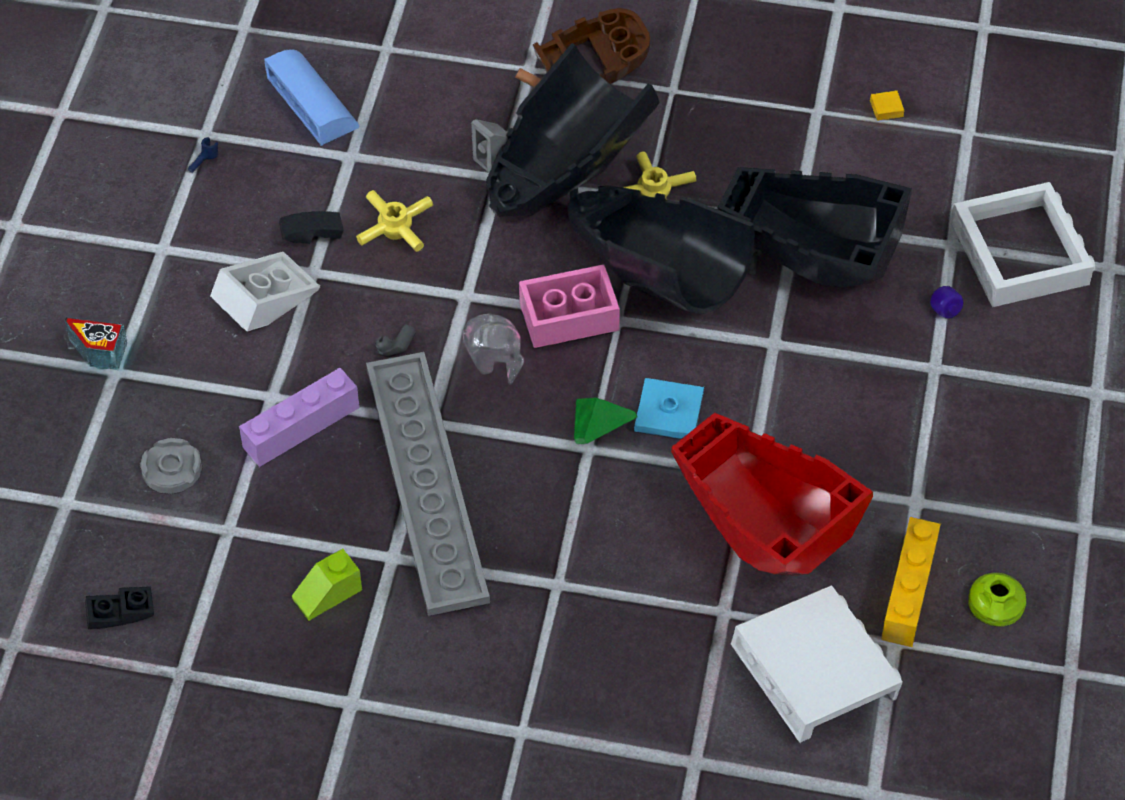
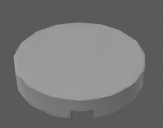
M168 438L159 440L153 444L154 447L149 451L146 450L142 455L140 467L143 480L150 488L159 493L172 494L182 492L193 486L200 477L202 463L199 451L184 439Z

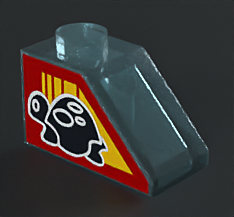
M66 317L65 326L68 338L88 365L102 370H119L128 343L124 324Z

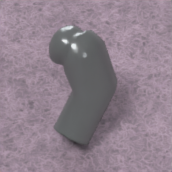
M404 325L396 339L390 340L388 336L379 337L375 343L378 353L388 357L405 352L415 336L416 330L410 325Z

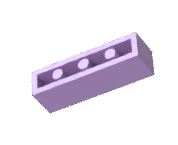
M338 368L240 425L239 429L244 450L261 467L359 409L357 386L341 368Z

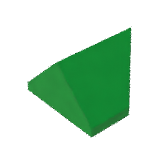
M600 398L576 399L574 440L576 444H588L638 416L635 411Z

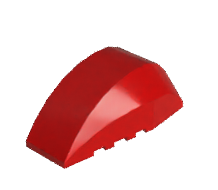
M715 412L671 447V453L697 499L740 559L754 568L771 574L800 576L811 573L852 538L873 498V491L826 458L818 455L811 457L804 454L802 448L792 444L787 447L775 442V437L765 433L762 436L753 433L748 426Z

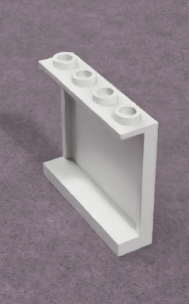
M832 585L737 625L734 630L731 642L732 647L799 743L811 738L815 726L886 694L892 701L897 699L903 682L900 673L889 664L883 655L881 647L873 642L867 634L862 621L856 619L848 608L845 598L839 595Z

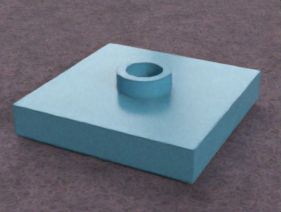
M645 378L634 431L682 439L697 427L704 387Z

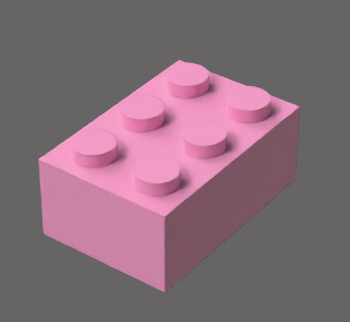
M604 264L519 282L520 306L534 348L619 331L620 308Z

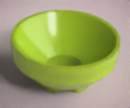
M988 573L980 576L973 583L968 595V605L973 615L985 624L1007 626L1015 623L1023 615L1026 607V593L1022 585L1015 578L1003 573ZM1000 584L1005 586L1009 593L1006 596L999 597L994 595L990 588L993 585Z

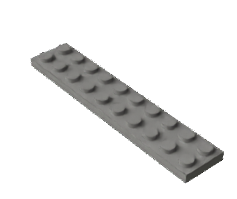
M425 352L366 363L428 616L489 604V592Z

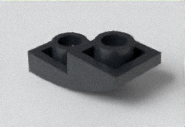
M302 212L281 217L279 220L282 240L292 243L310 244L313 235L322 238L341 239L344 231L340 212Z
M151 586L119 588L118 595L86 596L85 608L88 629L121 626L153 617L154 607Z

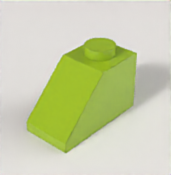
M342 548L314 565L293 593L292 599L308 621L362 591L360 570Z

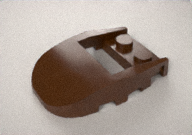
M617 8L599 12L597 18L590 20L582 17L575 20V25L565 31L559 29L552 33L553 40L543 45H539L538 42L533 44L536 57L539 58L547 73L571 43L577 46L590 41L606 69L603 70V74L600 76L612 84L634 71L644 62L650 48V34L641 18L635 12L629 9Z

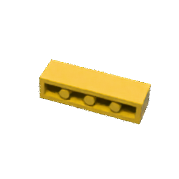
M913 517L909 519L881 637L883 641L913 647L937 545L940 523Z

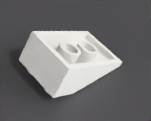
M279 252L220 269L210 297L239 323L246 331H251L271 324L317 292L320 285L284 252Z

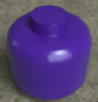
M942 286L934 291L930 304L933 310L945 319L953 318L962 310L963 298L954 288Z

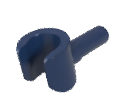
M204 138L201 142V153L188 167V171L193 173L206 159L216 158L218 156V142L210 146V138Z

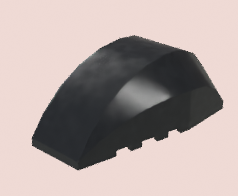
M738 167L717 209L753 223L755 230L754 248L771 259L817 284L847 287L869 284L883 278L902 236L912 188L857 174H846L845 178L832 177V173L820 172L819 176L802 175V171L791 170L790 174L775 173V169Z

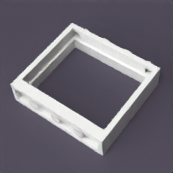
M1050 182L954 203L951 223L992 307L1090 285L1092 273L1095 270L1094 259L1091 255L1088 256L1084 248L1082 236L1076 233L1071 215L1065 212L1061 196L1058 192H1055ZM1043 206L1073 264L1004 280L975 221Z

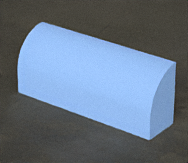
M284 50L264 59L267 79L321 146L359 128L355 118L299 51Z

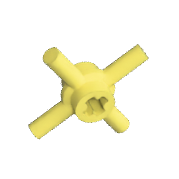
M639 152L636 158L643 174L639 178L638 184L623 188L641 190V196L655 198L656 193L665 194L666 199L672 187L696 182V175L694 171L668 177L662 168L652 167L646 152Z
M374 190L368 192L366 195L367 200L380 214L378 216V224L356 236L359 244L362 246L384 234L392 240L404 238L416 252L420 251L424 247V243L415 235L410 227L412 225V217L433 206L430 197L427 196L406 208L400 202L386 203Z

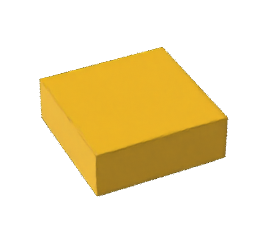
M898 91L871 94L870 102L877 121L904 117V108Z

